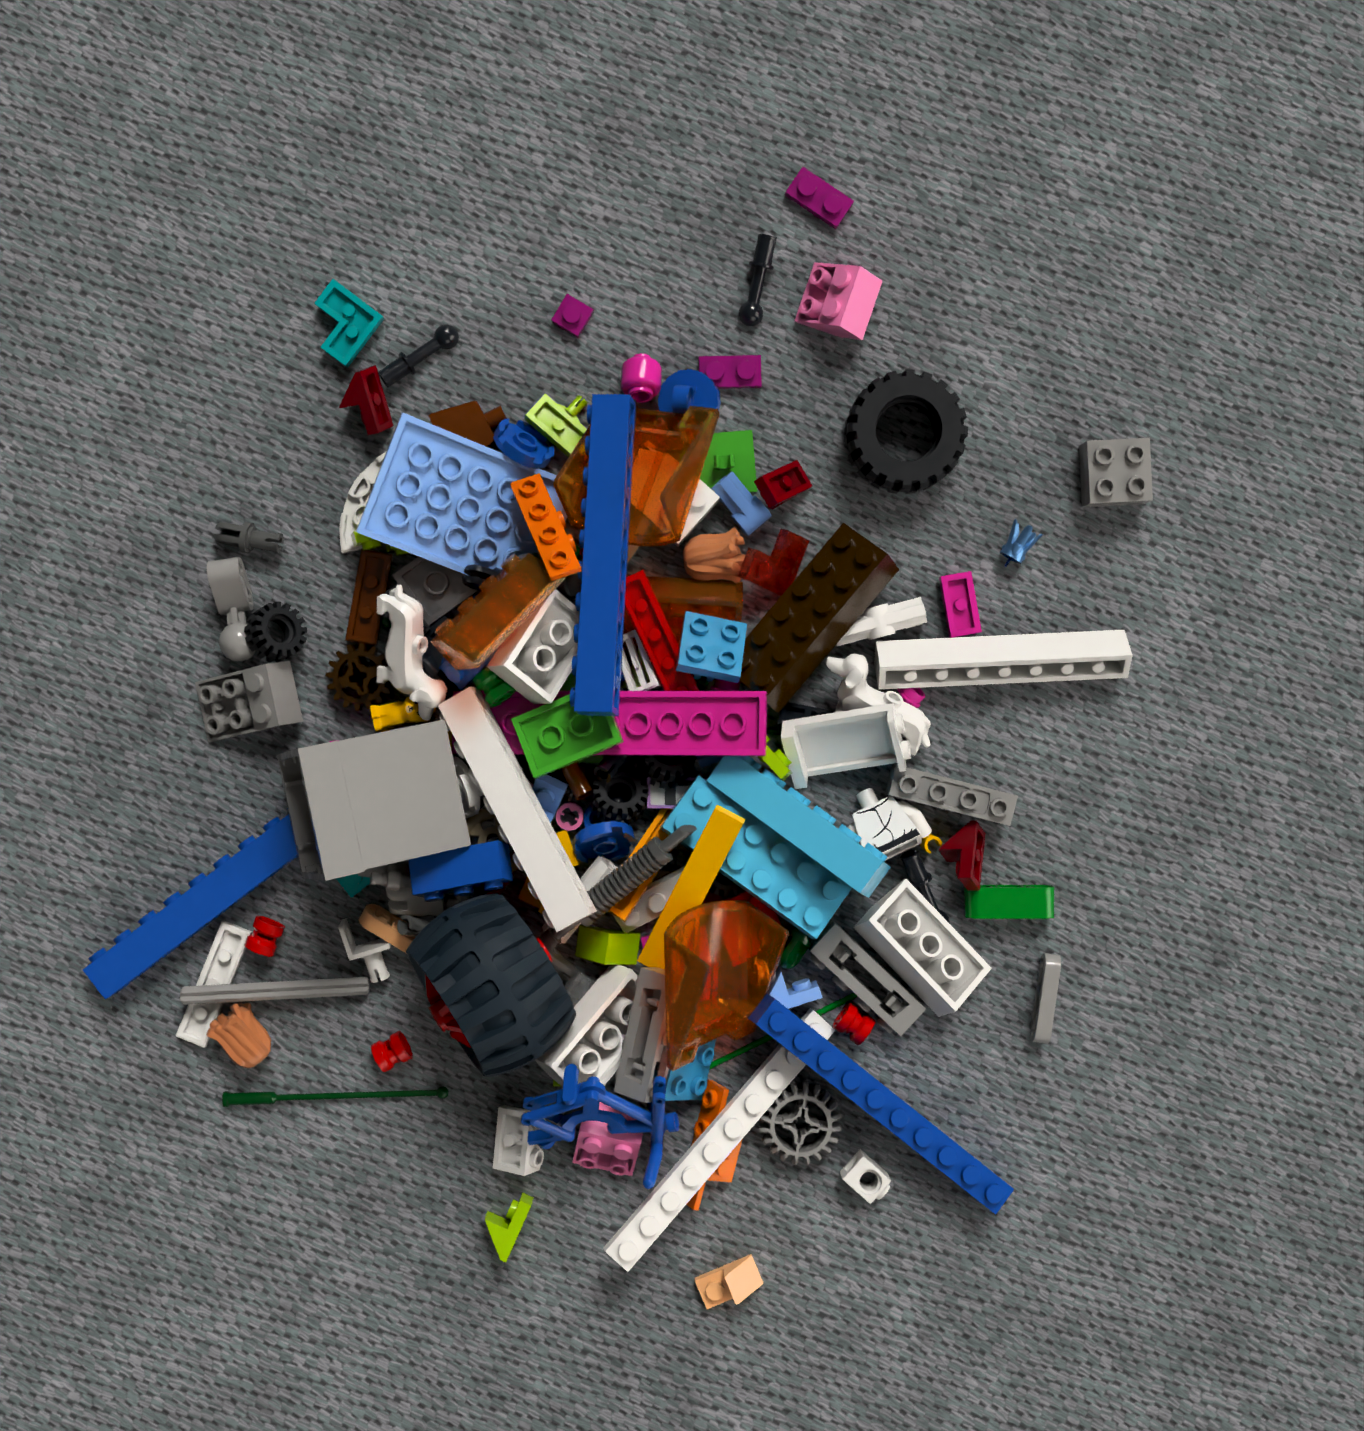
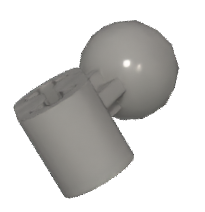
M241 557L208 561L207 577L216 607L220 615H227L228 626L224 628L219 637L221 652L232 661L247 660L257 650L252 652L249 648L253 645L252 641L246 643L245 637L250 634L244 632L245 626L248 625L246 624L245 611L253 610L254 604L252 590Z

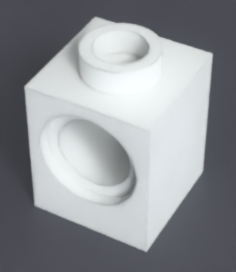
M861 1149L840 1171L842 1179L870 1204L875 1199L880 1200L884 1197L890 1188L889 1183L891 1179L888 1173ZM866 1172L875 1174L874 1181L869 1184L860 1182L861 1176Z

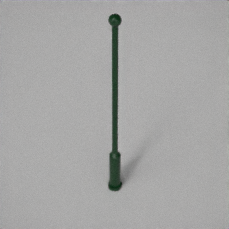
M444 1086L439 1087L437 1090L279 1095L275 1092L230 1093L229 1091H224L222 1104L223 1107H229L230 1105L274 1104L276 1101L417 1096H437L440 1099H444L448 1096L449 1091Z

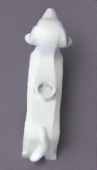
M400 584L390 590L389 595L381 594L377 596V614L383 615L388 612L389 620L391 621V628L385 647V659L388 666L380 665L377 667V683H385L389 680L397 690L410 695L409 699L411 701L418 702L420 717L428 721L432 717L434 708L444 702L447 687L442 680L432 679L423 671V654L428 648V639L424 637L423 607L419 601L404 594Z
M854 653L845 659L828 657L826 659L827 667L843 678L838 688L837 696L839 701L835 712L894 703L896 714H902L905 733L901 735L909 741L911 754L916 755L921 743L926 748L930 746V740L927 735L931 725L929 719L920 709L904 702L898 693L894 691L884 693L869 686L866 680L868 663L863 655Z

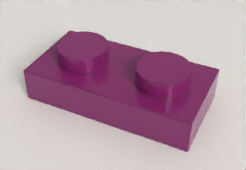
M803 166L785 192V196L834 229H837L854 203V200Z
M761 355L699 356V372L705 373L712 379L718 389L762 387Z

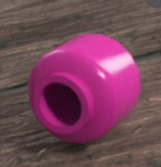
M640 353L623 363L621 368V389L624 394H630L633 400L638 403L649 402L659 394L662 379V368L659 362L647 354Z

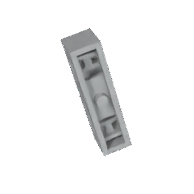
M896 764L891 766L885 794L1008 826H1011L1018 798L1017 795L908 767H906V771L899 772L898 765Z
M833 920L820 933L818 938L812 942V946L809 949L812 953L809 957L810 960L821 970L825 967L835 974L832 980L843 991L850 988L857 995L854 1001L867 1013L872 1009L879 1015L880 1018L877 1022L889 1034L895 1030L902 1036L926 1010L918 999ZM840 941H843L853 951L851 955L890 991L883 1001L892 1009L891 1012L888 1013L880 1005L881 1001L843 964L838 966L830 958L831 954H833L843 963L850 956L839 945ZM893 990L904 999L902 1003L891 993Z
M641 967L640 974L636 979L633 1005L629 1011L627 1033L622 1043L623 1051L620 1065L615 1075L614 1092L643 1103L652 1102L653 1076L656 1062H660L657 1076L665 1077L667 1080L689 977L659 967ZM676 990L672 1011H668L672 991Z

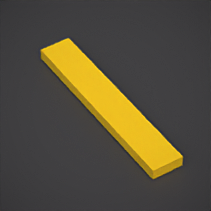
M716 805L637 960L638 962L647 967H659L668 970L746 819Z

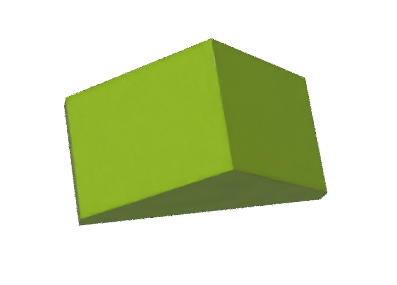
M579 925L575 956L604 965H636L641 933H626L621 930Z

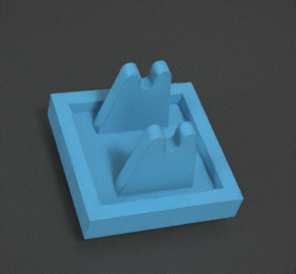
M685 611L676 671L694 674L695 679L705 676L709 682L715 678L738 683L741 677L747 623Z
M676 1036L666 1080L665 1101L702 1099L703 1093L707 1088V1078L711 1062L714 1058L716 1039L709 1036ZM654 1070L653 1077L655 1078L657 1077L658 1070Z

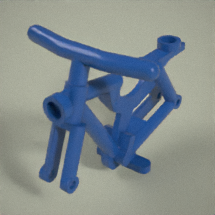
M575 1064L566 1066L562 1089L534 1098L525 1097L523 1099V1107L530 1112L521 1115V1123L540 1129L529 1131L527 1142L529 1145L538 1144L544 1150L551 1148L556 1141H573L576 1125L585 1121L605 1122L608 1124L607 1130L611 1134L650 1132V1156L643 1178V1186L646 1189L653 1188L656 1183L663 1155V1134L665 1130L669 1132L679 1131L677 1113H665L666 1078L662 1076H657L653 1079L652 1102L647 1103L648 1111L606 1091L605 1086L600 1083L597 1077L592 1076L587 1081L578 1083L579 1070ZM556 1102L555 1104H552V1105H549V1106H544V1105H547V1104ZM599 1102L636 1120H626L621 1114L599 1110ZM583 1106V1110L575 1111L567 1115L561 1114L563 1112ZM543 1118L549 1119V1120H551V1121L557 1123V1125L552 1124V1123H550V1122L544 1120Z

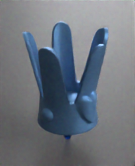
M1014 519L1008 541L1002 546L1000 554L1008 558L1005 567L1009 565L1010 561L1021 564L1025 560L1026 552L1043 534H1039L1036 537V533L1032 532V526L1028 525L1019 535V523Z

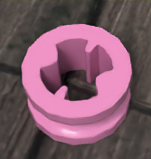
M564 803L556 812L557 824L564 830H576L584 819L583 810L576 803ZM566 808H569L571 812L577 811L579 818H575L577 823L571 825L569 821L563 822L561 815L564 816L565 813L562 811Z

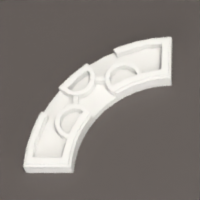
M386 452L378 456L374 462L359 474L348 492L343 513H341L339 528L340 546L343 554L363 549L362 545L354 547L351 534L358 527Z

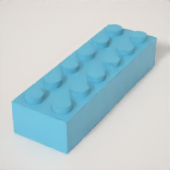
M724 756L706 781L857 892L868 898L871 896L891 868L884 862L887 859L885 854L870 843H867L865 847L859 844L862 839L860 836L843 824L839 828L835 827L833 824L836 819L817 805L813 810L810 809L808 806L811 801L792 787L785 791L783 788L786 783L766 768L762 773L759 772L762 765L751 757Z
M698 775L659 829L670 835L682 825L695 826L697 830L680 843L693 852L716 805L746 819L719 872L805 935L817 939L852 887Z

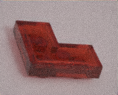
M780 529L770 556L757 549L748 548L737 577L781 597L796 578L809 540L789 530Z

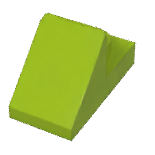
M525 1193L521 1194L519 1201L512 1200L505 1216L510 1220L487 1211L485 1216V1222L498 1256L505 1263L533 1202L534 1197Z

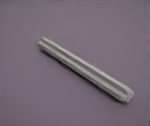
M367 977L184 986L180 991V1000L182 1004L187 1005L367 995L369 993V979Z

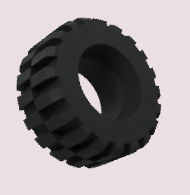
M905 369L903 373L899 374L896 371L886 373L885 377L881 379L879 377L870 382L866 389L862 390L849 411L850 413L844 428L846 430L844 438L845 448H848L850 453L848 458L851 464H855L859 469L857 473L863 479L867 477L872 481L871 485L877 489L883 487L888 489V493L893 494L898 492L912 494L922 489L924 491L946 477L958 464V459L965 450L964 439L968 436V426H964V419L967 418L965 409L959 408L957 402L960 398L955 392L950 394L945 389L948 386L947 383L942 379L939 382L931 379L933 374L923 372L921 375H918L912 369ZM897 404L912 405L923 411L930 419L934 429V440L931 448L923 457L914 461L904 462L892 458L882 449L876 436V428L880 416L888 408Z

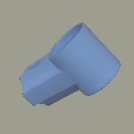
M733 471L725 475L711 488L720 497L719 500L731 512V518L746 536L751 535L772 517L765 505L755 495H751Z

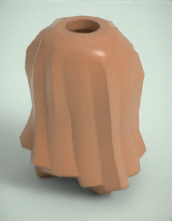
M734 527L726 533L700 534L691 538L683 549L684 567L687 574L695 580L726 579L738 584L746 575V572L743 571V567L746 566V555L741 554L738 545L745 544L744 537L740 536L739 531Z
M235 1003L230 1007L232 1011L228 1012V1016L221 1013L217 1020L214 1019L210 1023V1028L206 1035L216 1040L236 1065L244 1068H253L269 1055L271 1051V1038L266 1029L255 1018L250 1003Z

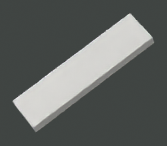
M225 920L222 921L196 986L232 984L246 950L244 946L247 936L252 934V931ZM224 1003L188 1004L176 1037L205 1048L210 1039L206 1035L210 1028V1023L214 1019L217 1020Z

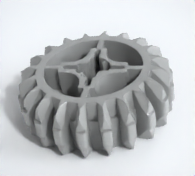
M792 1080L790 1083L791 1090H782L781 1095L768 1108V1112H765L759 1119L766 1123L761 1124L758 1128L760 1133H768L762 1138L764 1145L773 1143L769 1149L772 1155L781 1150L779 1156L781 1161L784 1162L791 1155L793 1165H797L799 1157H803L805 1165L810 1164V1155L814 1154L815 1159L820 1161L822 1159L819 1152L821 1149L828 1154L832 1151L827 1142L838 1143V1137L832 1132L842 1131L841 1124L835 1122L840 1120L842 1115L838 1111H833L838 1107L836 1100L828 1101L831 1096L828 1090L823 1091L819 1095L821 1087L818 1083H815L810 1091L808 1080H803L801 1088H797L796 1081ZM798 1100L796 1107L792 1111L778 1114L784 1105ZM808 1100L814 1102L823 1110L825 1121L818 1120V1117L811 1116L808 1113ZM803 1112L807 1124H803V1127L799 1128L798 1133L793 1121H798L797 1117H801ZM775 1124H780L782 1128L789 1129L792 1132V1144L784 1141L777 1134ZM819 1130H822L821 1134L814 1141L803 1145L804 1139L808 1134L819 1133Z

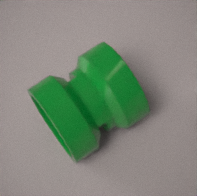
M488 667L479 672L472 680L478 690L484 691L485 701L491 708L502 704L516 692L513 687Z

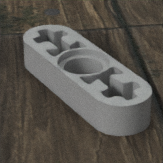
M1043 953L1041 956L1030 1028L1031 1042L1048 1044L1050 1041L1061 972L1060 955Z

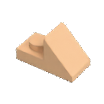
M752 1254L695 1277V1283L706 1309L731 1299L737 1305L763 1284Z

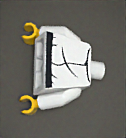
M872 788L865 789L856 795L862 809L852 814L854 822L848 828L862 838L859 842L861 846L865 847L867 843H870L887 856L886 860L919 844L924 851L931 854V851L928 849V842L932 839L935 840L939 847L942 846L941 839L931 834L932 829L919 809L905 801H896L892 796L879 801Z

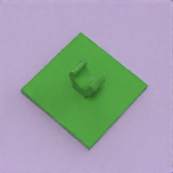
M752 430L691 435L694 475L710 489L725 475L733 471L749 492H757V486L754 483L756 480Z

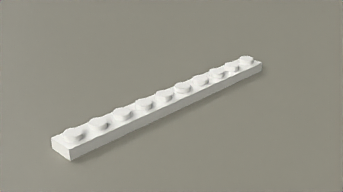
M811 1008L801 1018V1020L826 1040L835 1032V1029ZM779 1044L603 1247L604 1251L629 1272L806 1064Z

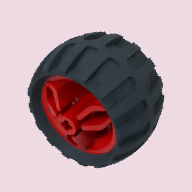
M498 893L474 897L443 911L419 932L406 950L409 961L426 990V996L431 1004L428 1009L443 1032L446 1030L450 1031V1036L458 1041L471 1062L485 1077L511 1072L533 1062L562 1038L575 1019L576 1011L573 1008L572 1000L551 963L553 959L546 946L539 938L534 937L532 931L519 916L515 908L506 901L504 896Z

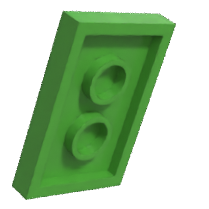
M570 694L554 700L551 704H545L511 719L533 778L536 779L624 742L614 716L579 715L574 712V707L570 705Z

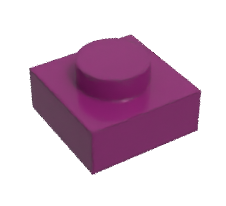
M566 294L551 322L579 338L593 315L594 309Z

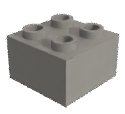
M1150 438L1092 440L1079 445L1082 507L1142 505L1153 501Z

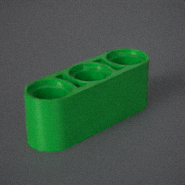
M980 885V890H967L964 886V917L973 919L1054 918V886Z

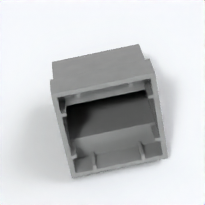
M445 719L322 743L277 754L303 879L332 880L362 873L366 869L471 845Z

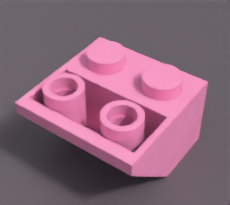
M814 262L795 322L841 338L863 340L882 280L861 266Z
M599 1102V1110L621 1114L626 1120H636ZM581 1122L572 1163L579 1164L586 1169L597 1168L610 1171L612 1174L619 1176H632L643 1133L611 1134L608 1132V1124L605 1122Z

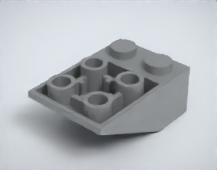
M290 661L263 664L195 682L208 743L303 722Z

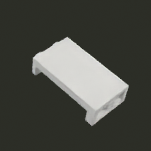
M894 703L782 721L781 741L785 756L792 762L789 765V769L793 772L791 777L795 789L807 788L809 776L898 763L899 772L906 771V760L911 759L909 741H903L901 735L905 733L904 719L902 714H896Z

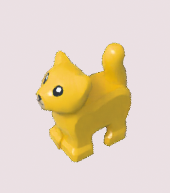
M410 696L405 701L370 706L374 728L377 732L389 731L394 728L411 725L414 722L428 721L420 717L418 702L411 701L409 699Z

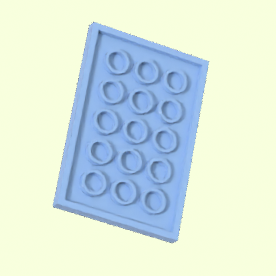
M402 412L356 532L465 575L467 574L463 571L467 565H479L492 570L497 567L504 570L506 577L523 583H529L531 586L539 588L544 571L515 576L512 556L538 552L510 484L540 473L556 511L561 510L565 521L579 484L540 468L525 467L501 452Z

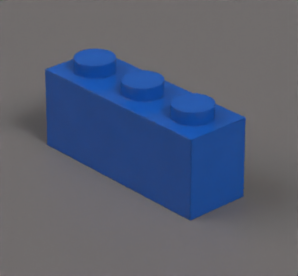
M499 840L409 860L412 895L423 897L425 902L443 900V894L454 893V896L473 894V889L484 887L485 891L498 890L503 888V883L513 881L509 844Z

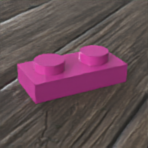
M972 572L940 576L939 581L949 638L981 633Z

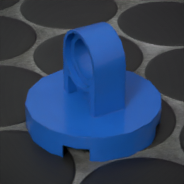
M692 369L679 370L670 375L662 384L658 395L659 412L664 421L672 428L683 432H696L704 429L717 417L721 405L720 392L713 380L705 373Z
M504 419L498 424L493 438L503 454L513 461L533 469H542L549 465L554 456V446L549 447L545 443L547 438L534 427L521 420H518L515 425L509 422L510 419Z
M589 806L584 813L585 828L575 835L572 842L576 858L588 863V858L593 859L598 856H604L610 861H616L627 856L630 853L629 847L631 845L635 847L636 845L632 827L615 820L592 824L597 810L593 811L591 806Z

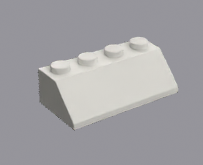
M907 879L902 880L875 903L853 927L938 1017L956 1012L992 969Z
M609 965L575 1005L576 1016L566 1033L552 1048L535 1060L562 1087L564 1071L569 1064H575L579 1070L578 1083L587 1081L589 1077L593 1076L599 1078L600 1083L604 1086L619 1068L623 1051L622 1043L627 1033L629 1011L633 1005L636 979L638 977L632 969L622 965Z

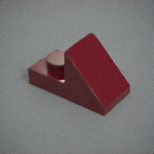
M376 365L355 372L339 406L340 409L359 405L361 420L366 427L368 435L380 433L394 426Z
M798 460L771 471L754 481L761 497L765 500L769 509L771 508L772 510L813 487Z
M977 820L968 822L938 850L947 862H957L956 876L967 890H980L986 833Z

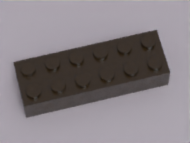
M842 523L745 638L739 682L750 691H766L767 705L779 713L899 571L891 557L851 527Z

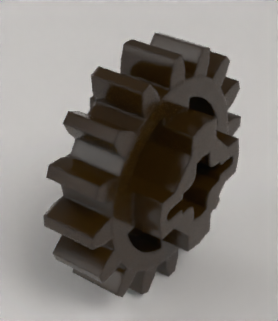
M363 643L359 644L358 651H356L353 645H347V654L337 651L338 662L329 661L328 663L334 668V671L328 672L325 675L328 678H333V683L327 686V689H336L337 691L333 699L340 700L344 698L343 707L349 708L354 703L355 711H361L364 703L368 710H370V706L374 705V700L383 704L385 702L382 696L383 692L392 693V690L387 687V683L390 681L380 683L374 693L372 686L377 679V667L380 665L388 666L384 664L386 661L385 654L377 656L378 648L375 646L367 652L366 644ZM361 656L370 658L377 666L369 667L365 665ZM348 663L349 668L345 676L341 677L342 669ZM358 669L360 672H366L367 677L363 679V685L361 682L354 681V677L358 675ZM351 687L357 690L360 698L351 696L345 691V688Z

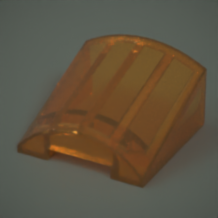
M636 403L628 545L662 546L680 541L720 415L718 409L689 406L685 414H675L672 412L639 409ZM591 424L553 482L570 524L579 529H585V517H582L581 502L582 498H586L587 486H584L583 470L584 467H588L589 455L585 453V438L590 436Z
M746 900L716 901L690 908L678 915L664 933L667 1067L671 1071L693 1062L698 1047L724 1034L736 1041L754 1032L756 1024L748 1018L770 989L789 932Z

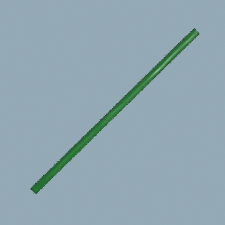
M852 993L815 1012L821 1016L854 1000L857 995ZM766 1035L711 1062L710 1069L773 1038L770 1035Z

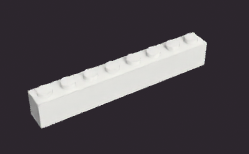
M1125 630L876 641L874 664L878 689L880 690L1128 678L1132 652Z
M468 687L438 705L441 711L439 718L440 720L445 719L447 731L451 730L456 740L454 742L455 750L469 764L471 768L468 770L469 776L477 787H481L485 795L483 798L484 805L490 814H495L500 823L498 831L502 839L506 843L509 842L515 852L513 854L514 862L519 870L525 871L530 881L528 882V888L535 899H539L545 909L542 912L543 917L549 927H554L556 932H559L597 912L485 701L482 692L476 687Z

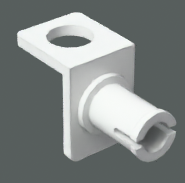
M347 918L342 919L338 929L349 961L364 958L371 983H377L379 977L381 981L387 979L390 974L381 952L389 949L391 944L383 939H377L356 946Z

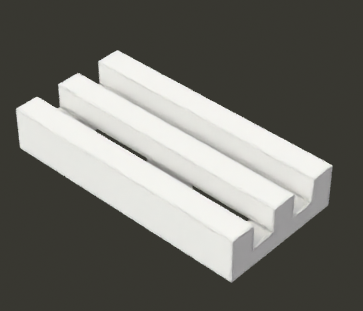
M634 629L623 634V642H626L641 685L640 687L636 686L626 654L622 648L621 669L628 691H651L652 689L661 688L662 685L636 630ZM634 637H635V639H636V642H637L639 651H640V653H641V656H642V659H643V662H644V665H645L647 674H648L649 679H650V682H649V683H648V681H647L645 672H644V670H643V667H642V664H641V661H640L638 652H637V650H636V647H635V644H634V641H633V638H634Z

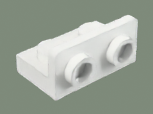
M507 1105L498 1107L492 1169L522 1176L540 1170L544 1159V1152L538 1144L529 1145L527 1142L528 1132L540 1129L521 1123V1115L530 1112L529 1110Z

